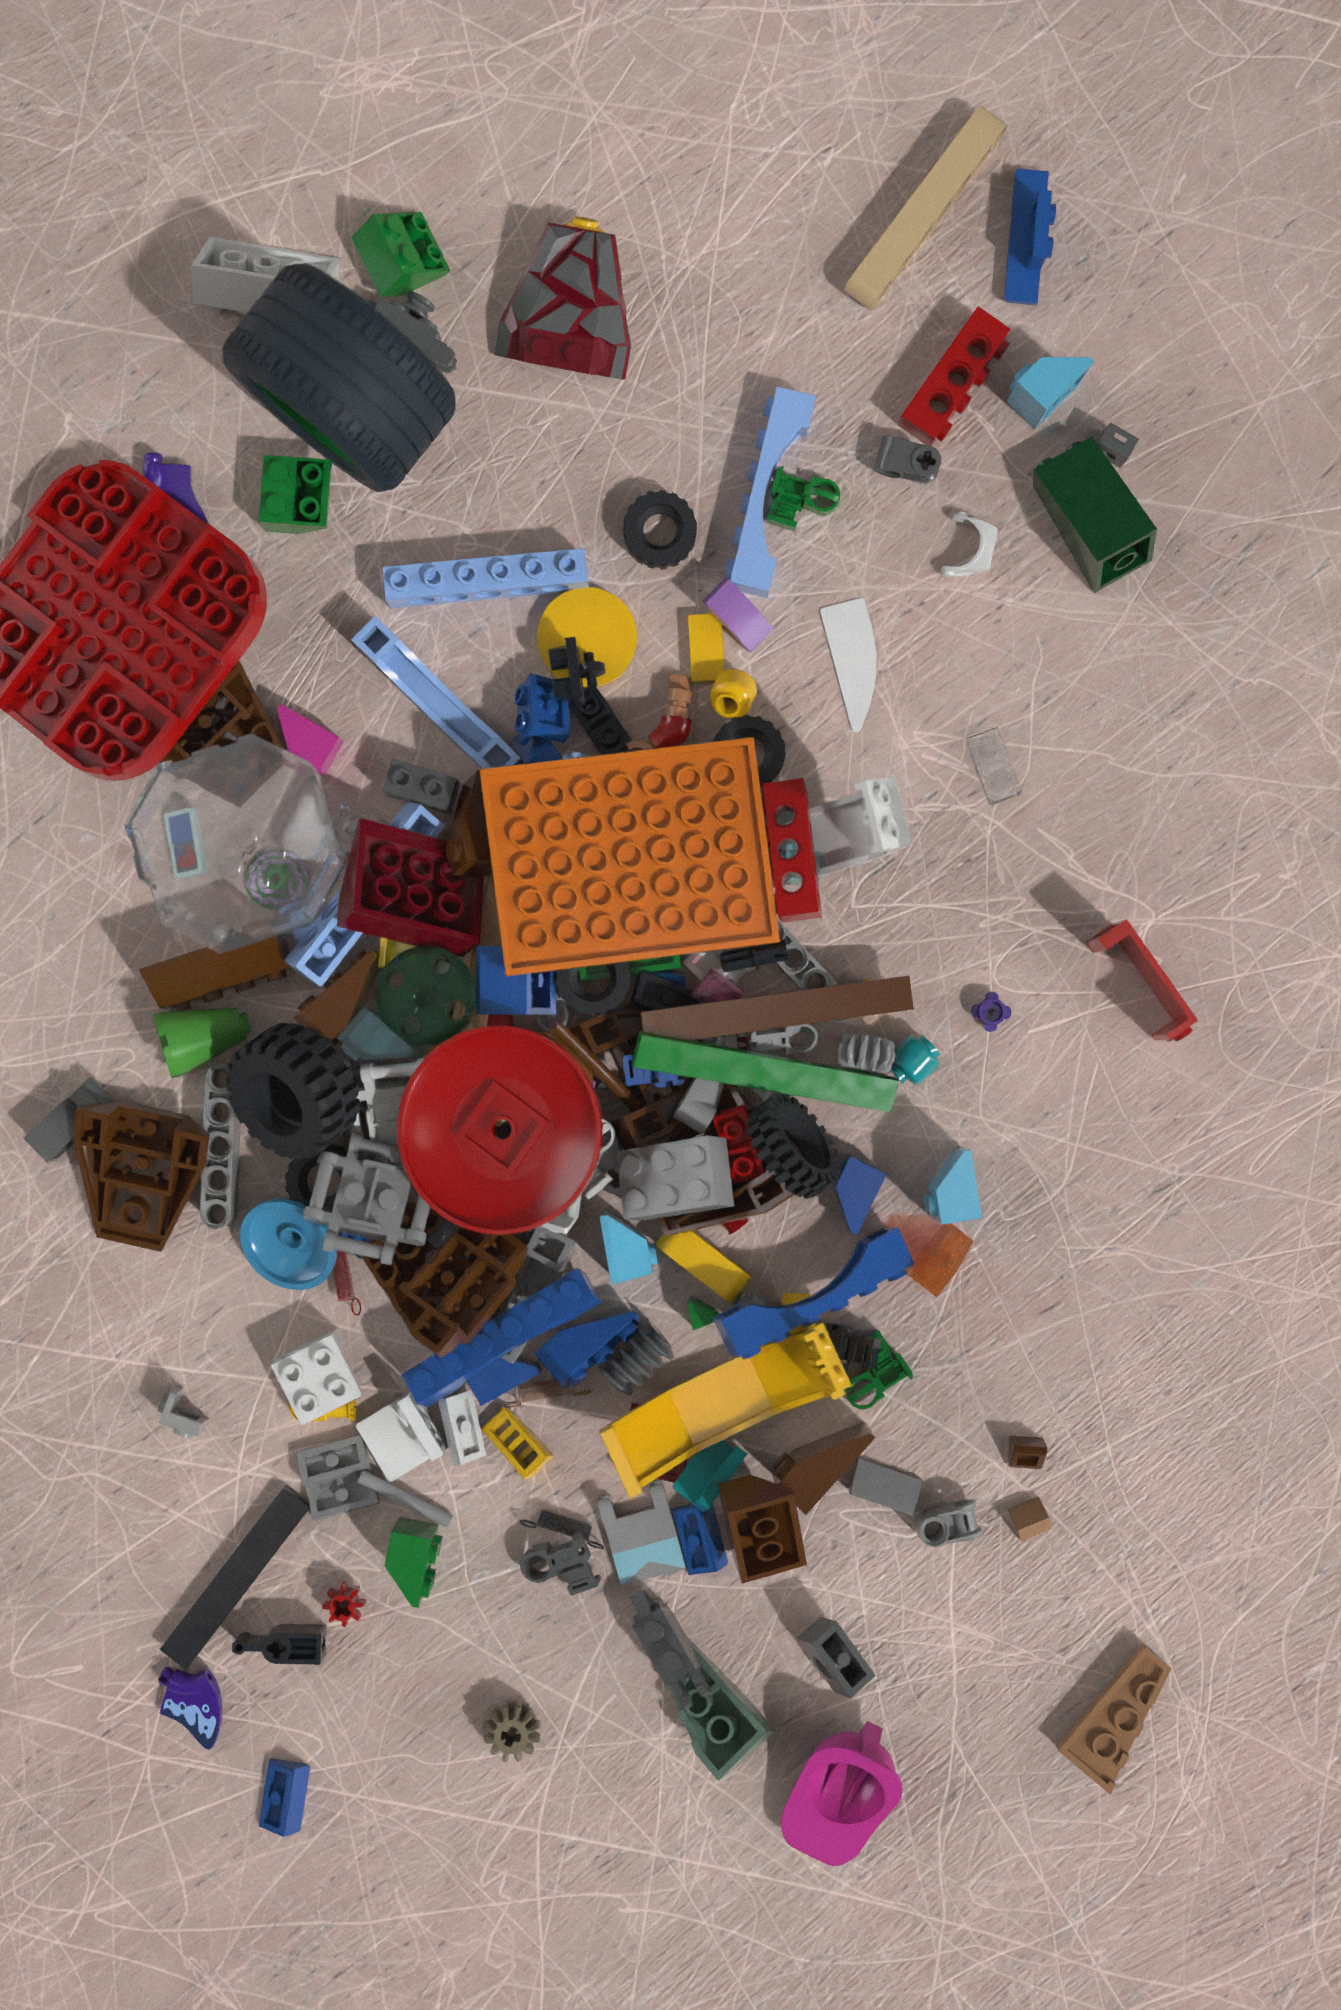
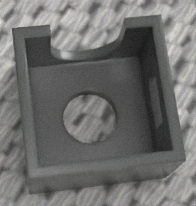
M1110 422L1097 444L1110 463L1121 468L1129 458L1139 438ZM1115 433L1127 438L1126 443L1115 438Z

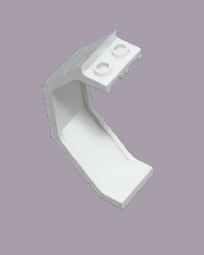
M895 775L884 779L864 780L855 783V791L860 792L809 808L818 877L882 859L912 845ZM794 813L777 818V823L780 825L789 824L794 818ZM795 844L785 845L781 850V856L783 858H792L796 855L798 846ZM768 847L769 860H771L770 847ZM791 877L786 881L785 886L802 882V879Z

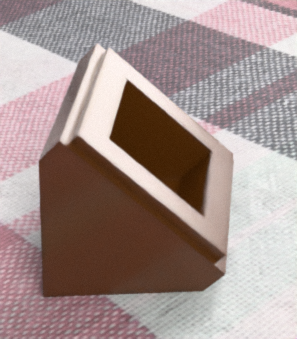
M1010 1436L1008 1466L1042 1469L1048 1452L1044 1439Z

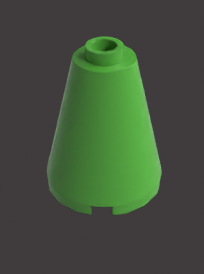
M237 1008L170 1011L153 1014L171 1078L179 1077L246 1040L245 1033L251 1032L246 1013L239 1014Z

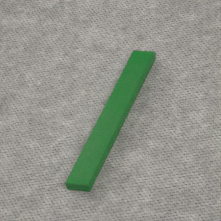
M639 1031L632 1059V1065L635 1068L891 1112L899 1080L892 1076Z

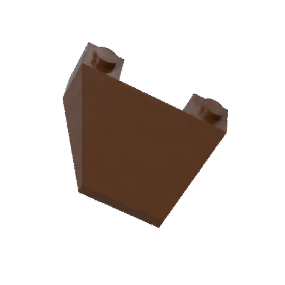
M639 1008L612 1010L585 1021L570 1029V1031L594 1055L612 1048L623 1072L621 1055H632L633 1059L639 1031H642L640 1012L646 1010ZM701 1039L692 1040L697 1042H703ZM629 1060V1067H630V1074H631V1077H630V1078H632V1077H633L632 1063H631V1060ZM678 1075L679 1078L684 1079V1082L681 1085L675 1086L667 1085L666 1087L659 1088L654 1086L653 1083L629 1086L632 1093L641 1101V1106L638 1110L611 1122L624 1150L639 1148L666 1135L679 1122L672 1116L692 1081V1077ZM651 1079V1082L658 1081V1079Z

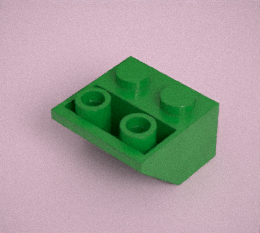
M422 212L372 214L351 237L380 297L406 295L409 291H414L451 271Z
M263 455L259 523L266 532L302 534L327 528L332 469L331 459Z
M399 1517L390 1534L384 1566L411 1607L419 1608L422 1599L429 1598L430 1591L433 1589L436 1569L431 1568V1564L436 1563L437 1556L440 1554L443 1536L437 1535L439 1524Z

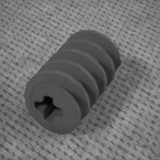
M649 1322L652 1330L651 1334L642 1329L638 1331L642 1340L640 1343L632 1338L628 1340L632 1349L630 1352L622 1347L618 1349L622 1358L620 1361L612 1356L608 1358L611 1369L608 1370L599 1365L600 1371L617 1390L626 1395H632L634 1392L631 1383L640 1387L643 1385L641 1373L650 1378L654 1375L651 1364L660 1369L664 1366L661 1355L670 1360L674 1358L670 1343L652 1322Z

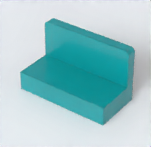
M724 1441L717 1442L697 1452L672 1485V1488L702 1512H705L719 1495L717 1484L729 1481L747 1453L738 1446L731 1448Z

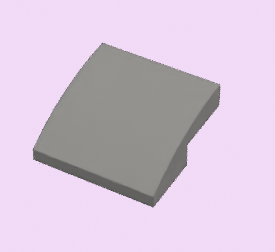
M361 1435L296 1452L302 1485L307 1490L312 1520L318 1521L380 1504L377 1492L357 1483L362 1470L374 1475L368 1451Z

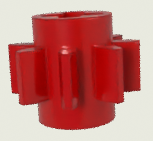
M343 1581L338 1591L330 1587L327 1595L332 1600L326 1601L322 1605V1609L329 1610L331 1616L328 1622L331 1623L334 1620L342 1621V1626L346 1627L351 1617L354 1620H360L362 1614L356 1608L365 1606L367 1601L363 1598L359 1599V1585L353 1589L347 1587L346 1581ZM345 1599L350 1602L349 1606L342 1609L339 1603Z

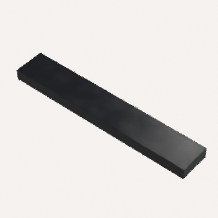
M285 1485L159 1650L187 1670L310 1509L309 1503Z

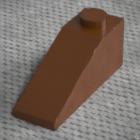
M477 770L462 786L447 839L446 858L450 862L452 875L489 876L493 872L480 770Z

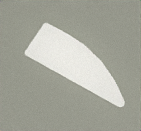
M864 598L835 604L820 610L851 729L855 733L860 732L871 705L876 681L877 652L873 628Z

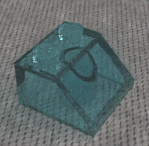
M363 1007L337 1037L344 1043L340 1048L355 1061L357 1059L378 1060L420 1057L424 1052L376 1009L371 1007Z

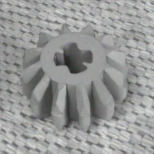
M847 1033L842 1035L841 1043L838 1046V1063L846 1068L884 1074L891 1071L892 1063H894L896 1054L894 1053L895 1044L891 1040Z

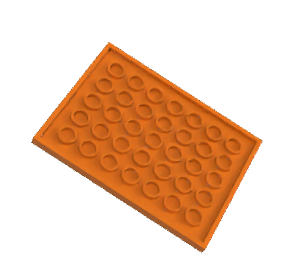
M754 737L480 769L506 977L780 942Z

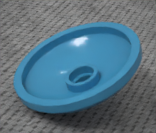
M277 1198L257 1204L244 1218L240 1229V1242L244 1255L258 1274L277 1286L291 1290H305L318 1286L330 1275L337 1259V1250L334 1249L333 1253L322 1250L328 1226L304 1220L302 1216L304 1208L307 1206L293 1200Z

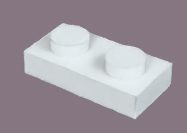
M472 1389L462 1390L439 1400L438 1404L452 1465H463L486 1456Z

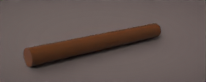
M558 1018L550 1022L548 1028L631 1111H636L640 1108L641 1101Z

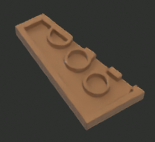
M1143 1643L1056 1746L1061 1754L1110 1795L1115 1787L1114 1781L1120 1769L1124 1768L1129 1758L1128 1752L1135 1738L1139 1737L1144 1727L1143 1721L1149 1709L1153 1708L1171 1671V1667Z

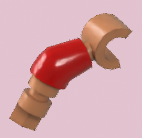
M669 674L666 702L670 703V706L665 708V715L661 716L660 724L648 736L650 741L634 740L626 744L631 752L675 747L685 743L692 726V720L689 719L690 710L686 708V705L691 704V677Z

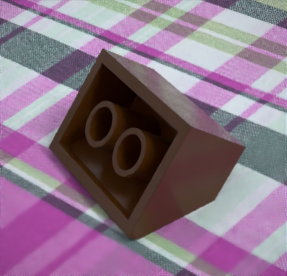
M746 1475L717 1484L730 1548L742 1584L807 1565L795 1496L791 1488L753 1475Z

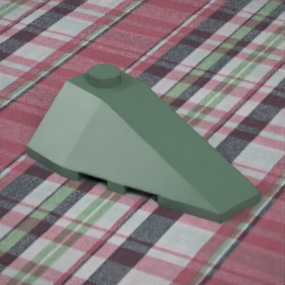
M689 1639L701 1660L703 1667L700 1671L710 1687L711 1694L704 1698L696 1690L690 1676L682 1682L692 1697L693 1706L686 1709L680 1703L672 1687H667L671 1690L677 1704L681 1721L685 1723L695 1754L715 1778L720 1781L748 1758L775 1729L748 1698Z

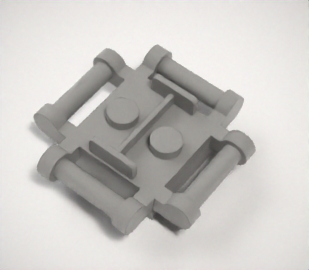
M352 1133L346 1158L326 1151L319 1153L317 1164L320 1166L309 1207L304 1208L302 1218L308 1222L328 1226L323 1242V1251L333 1253L334 1249L381 1259V1263L391 1265L398 1241L418 1246L425 1245L427 1234L424 1230L430 1206L419 1195L411 1229H403L402 1224L413 1186L405 1168L400 1170L396 1169V1166L366 1159H363V1161L358 1160L359 1153L363 1152L402 1161L399 1147L363 1139V1135ZM336 1169L343 1172L333 1210L330 1213L323 1211L322 1208L332 1170ZM341 1232L383 1241L385 1245L382 1246L338 1236V1233Z

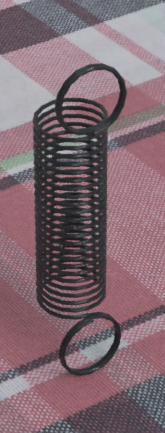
M444 1219L429 1234L430 1236L426 1237L428 1241L430 1240L435 1245V1248L426 1256L425 1262L427 1264L433 1263L438 1258L440 1248L461 1227L454 1223L451 1224L447 1219ZM438 1250L434 1260L427 1262L429 1255L433 1251Z
M543 1509L537 1524L528 1520H520V1524L529 1528H536L537 1525L542 1528L545 1526V1529L547 1527L551 1531L562 1532V1534L570 1535V1537L575 1532H579L589 1546L604 1549L603 1545L589 1541L592 1525L589 1530L590 1524L588 1526V1523L586 1525V1523L578 1521L577 1524V1520L575 1523L573 1518L572 1521L571 1518L569 1519V1517L567 1518L563 1515L560 1518V1514L559 1517L558 1514L556 1516V1513L554 1515V1512L552 1514V1512L548 1511L547 1514V1511L545 1513ZM522 1522L531 1523V1524H533V1525H535V1526H530V1525L524 1524V1523H522Z

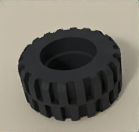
M276 1024L243 1045L232 1056L227 1070L228 1078L226 1081L227 1091L231 1093L229 1098L231 1106L235 1107L238 1113L236 1117L241 1124L244 1123L249 1129L247 1132L251 1137L259 1139L261 1141L260 1145L267 1150L273 1149L275 1154L282 1157L289 1156L292 1159L316 1156L349 1131V1128L356 1121L360 1099L356 1098L359 1094L358 1083L353 1081L354 1072L351 1066L346 1065L343 1060L345 1056L340 1050L336 1051L332 1046L333 1042L327 1037H320L318 1031L310 1027L304 1029V1026L301 1024Z

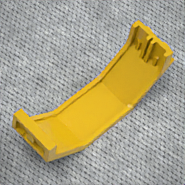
M821 1323L791 1334L788 1338L778 1343L770 1342L760 1346L761 1351L748 1359L734 1357L661 1392L598 1430L628 1497L631 1499L643 1493L642 1487L697 1452L773 1415L827 1397L835 1400L845 1395L844 1389L851 1387L852 1384L824 1324Z

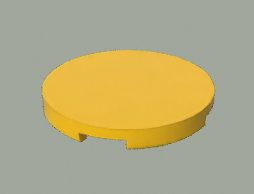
M588 587L571 589L564 592L548 605L538 625L537 643L541 658L547 669L557 679L570 677L569 669L552 671L548 650L566 645L565 638L576 637L581 663L585 662L584 653L593 652L594 660L605 664V673L597 677V688L608 685L623 675L629 668L636 652L637 628L633 615L622 600L603 589ZM583 678L584 689L589 688L587 686V678Z

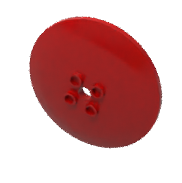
M485 1026L467 1030L444 1041L431 1051L416 1068L405 1088L399 1107L397 1122L398 1147L405 1171L416 1191L432 1209L445 1219L462 1228L485 1234L505 1235L529 1231L550 1222L565 1212L579 1198L590 1182L596 1169L602 1146V1114L596 1092L588 1075L575 1058L562 1046L546 1036L525 1028ZM500 1119L507 1120L512 1127V1132L507 1139H502L495 1133V1125Z

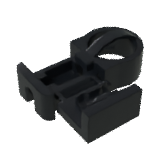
M823 1323L847 1376L849 1364H853V1361L862 1363V1368L876 1369L881 1338L854 1334V1329L849 1326Z

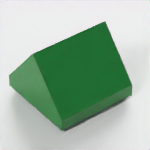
M693 1296L687 1300L693 1331L713 1323L712 1317L719 1314V1310Z

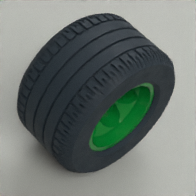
M307 263L287 265L280 270L274 281L270 283L261 295V298L256 301L248 311V314L237 325L235 331L229 335L223 346V363L225 367L256 400L326 459H331L332 463L339 469L376 492L393 490L403 481L406 474L410 472L418 459L421 458L431 445V442L435 440L444 426L451 420L456 409L455 392L448 380L406 335L348 287L324 271Z

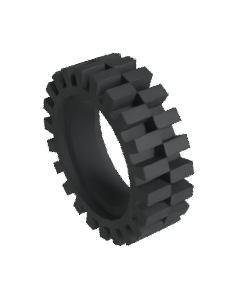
M776 1093L749 1113L746 1125L750 1127L747 1130L748 1136L754 1138L751 1141L752 1147L760 1150L757 1154L759 1160L767 1162L766 1170L769 1174L774 1171L776 1173L775 1180L779 1184L785 1182V1189L792 1192L794 1190L795 1196H803L804 1199H809L810 1197H815L839 1179L838 1176L841 1175V1170L839 1169L841 1162L836 1158L839 1155L837 1149L830 1146L834 1143L831 1137L824 1135V1132L827 1130L823 1124L819 1127L816 1123L818 1118L813 1113L809 1116L808 1108L804 1104L799 1106L796 1098L792 1097L790 1099L788 1094L781 1095V1093ZM786 1134H787V1135L790 1137V1139L795 1143V1145L797 1146V1148H798L799 1151L801 1152L802 1156H800V1154H799V1153L795 1150V1148L792 1146V1144H791L790 1141L788 1140Z

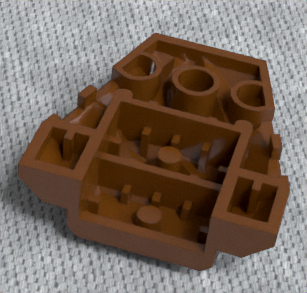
M240 661L236 663L177 743L159 763L181 777L184 776L200 784L206 790L239 807L289 761Z
M408 1202L402 1224L403 1229H411L416 1204ZM431 1208L429 1209L424 1230L427 1234L426 1237L430 1236L429 1234L445 1219ZM461 1227L440 1248L438 1258L431 1264H427L425 1259L427 1254L435 1247L427 1239L423 1246L398 1241L391 1265L381 1263V1259L363 1255L361 1257L380 1287L385 1291L413 1338L438 1357H442L452 1352L459 1343L467 1344L471 1342L514 1289L516 1284L514 1275L522 1267L528 1247L512 1235L485 1234ZM373 1239L368 1242L382 1246L385 1245V1242ZM438 1250L433 1251L429 1255L427 1262L434 1260Z

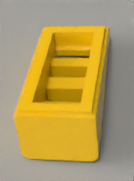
M503 1407L481 1428L524 1480L535 1476L554 1457V1454L509 1408ZM508 1420L511 1425L498 1435L495 1431ZM517 1430L520 1435L508 1445L505 1441ZM527 1441L529 1445L517 1455L515 1450ZM535 1451L538 1456L527 1465L524 1461Z

